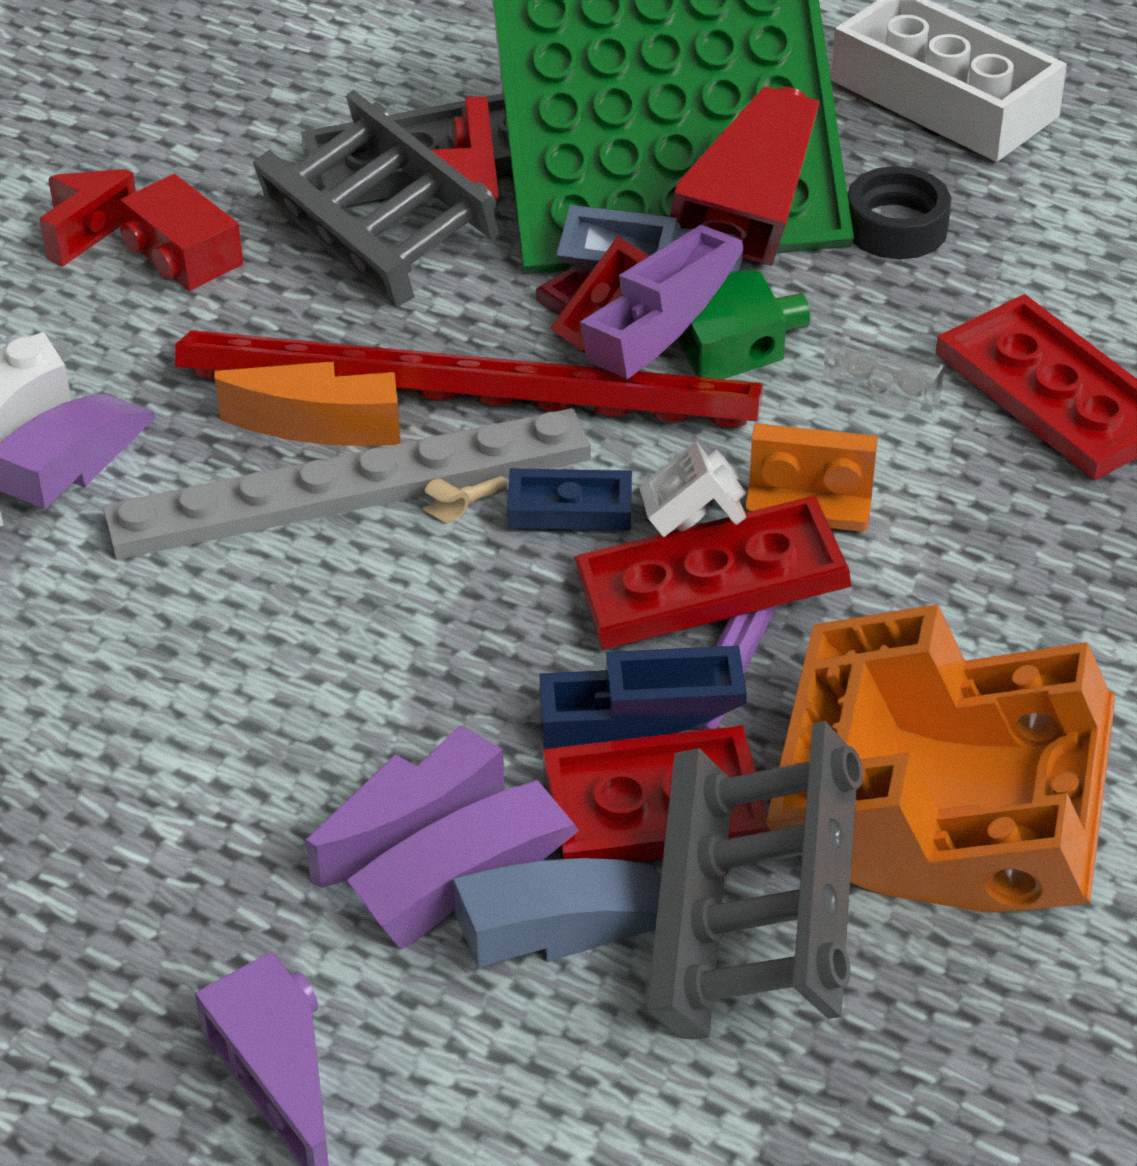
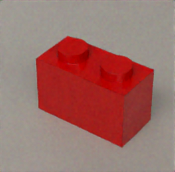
M175 173L120 199L123 216L120 232L124 243L134 254L141 252L150 259L164 279L169 280L173 278L185 289L191 291L244 264L239 223Z

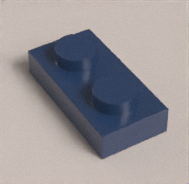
M510 468L507 528L631 530L632 471Z

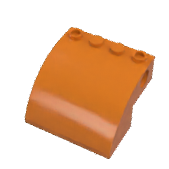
M938 604L813 624L779 768L810 761L812 725L814 723L826 721L848 746H852L856 750L862 764L863 781L860 788L856 789L850 883L882 895L980 912L1025 911L1090 904L1115 695L1113 691H1109L1088 642L965 661ZM807 792L771 799L766 820L770 831L805 824Z

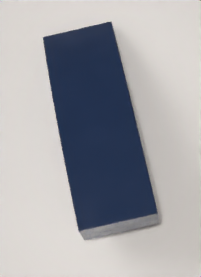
M739 645L606 652V670L539 673V707L543 749L679 733L711 721L746 704L747 691Z

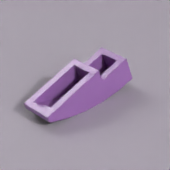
M699 225L620 274L619 280L622 296L580 321L587 362L625 379L630 378L652 362L687 329L715 295L743 252L742 240Z
M108 394L84 396L64 402L37 415L12 432L0 443V492L46 509L72 483L85 488L155 418L154 412Z
M459 725L418 766L395 754L305 840L310 882L323 888L347 881L348 878L381 854L424 827L465 806L504 791L503 749Z
M536 780L472 803L424 827L381 854L348 878L347 881L380 926L402 950L415 943L455 911L453 878L497 867L542 861L579 832V830L540 782Z

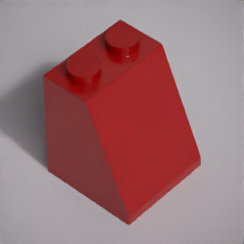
M764 86L677 183L669 217L677 218L681 228L694 229L699 225H703L722 233L736 234V237L742 240L743 259L772 266L787 224L820 101L808 98L802 91L794 88L780 87L775 89Z

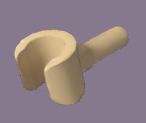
M499 476L473 486H465L458 489L440 478L433 479L425 487V493L436 500L431 505L424 507L423 511L446 524L452 523L466 512L469 504L506 490L507 482L503 476Z

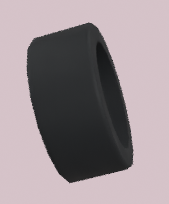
M881 167L861 174L850 184L848 191L854 235L853 243L861 250L878 257L899 260L918 258L936 251L946 241L949 227L952 197L947 186L934 175L910 167ZM900 205L914 208L924 214L915 218L898 219L885 217L873 212L872 209L879 206Z

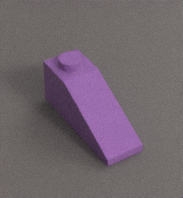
M271 951L195 992L202 1035L299 1165L329 1166L312 1013L318 1010L317 998L304 975L299 971L290 974Z

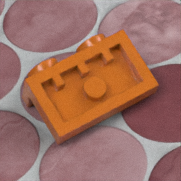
M754 423L751 440L749 489L745 513L816 496L830 528L866 531L869 525L878 436Z

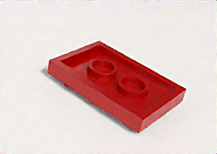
M743 725L543 749V768L548 793L579 830V832L559 847L561 859L590 858L632 862L663 859L675 753L700 748L730 778L755 773ZM764 800L735 807L734 812L730 814L728 839L770 831L766 824L768 815Z

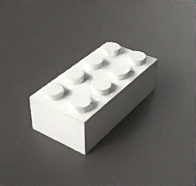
M877 0L835 28L831 81L998 162L1059 117L1067 63L930 0Z

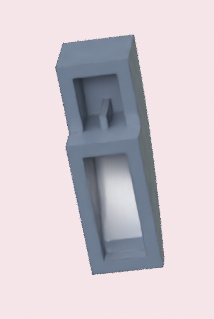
M570 205L556 256L562 262L591 272L617 236H620L651 256L693 229L681 228L678 219L675 217ZM724 233V234H727V235H730V236H732V237L737 238V237H736V234ZM743 252L730 272L740 270Z
M612 859L544 860L497 867L453 878L455 915L478 968L538 950H542L546 961L550 962L654 931L656 929L661 877L655 865Z

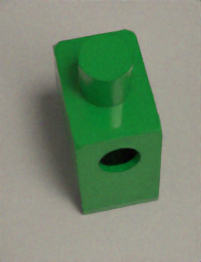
M755 270L730 272L703 311L677 339L696 377L726 379L783 360L786 331L808 327L810 324L808 302L803 293L775 298L761 272Z

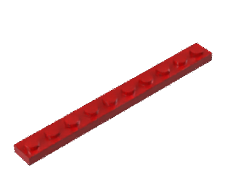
M190 330L175 344V367L193 368L194 375L205 378H215L214 371L334 362L335 377L394 372L396 392H398L399 388L421 390L423 397L430 399H451L456 396V393L479 395L478 400L480 402L491 405L510 404L514 399L534 400L539 408L546 410L570 409L572 404L595 406V412L608 416H623L629 414L630 410L653 412V417L656 419L672 422L687 420L688 415L712 417V423L725 427L745 426L747 421H758L764 383L641 371L625 379L597 367Z

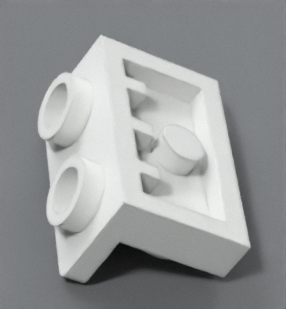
M697 441L639 486L647 517L663 537L675 528L681 532L695 525L707 513L709 507L706 504L713 498L736 525L746 518L739 500L746 493L737 481L739 476L717 449L710 455H707Z

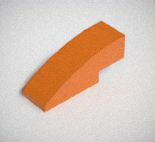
M334 362L214 371L221 421L270 436L317 444L346 446L400 444L398 401L394 372L335 377Z

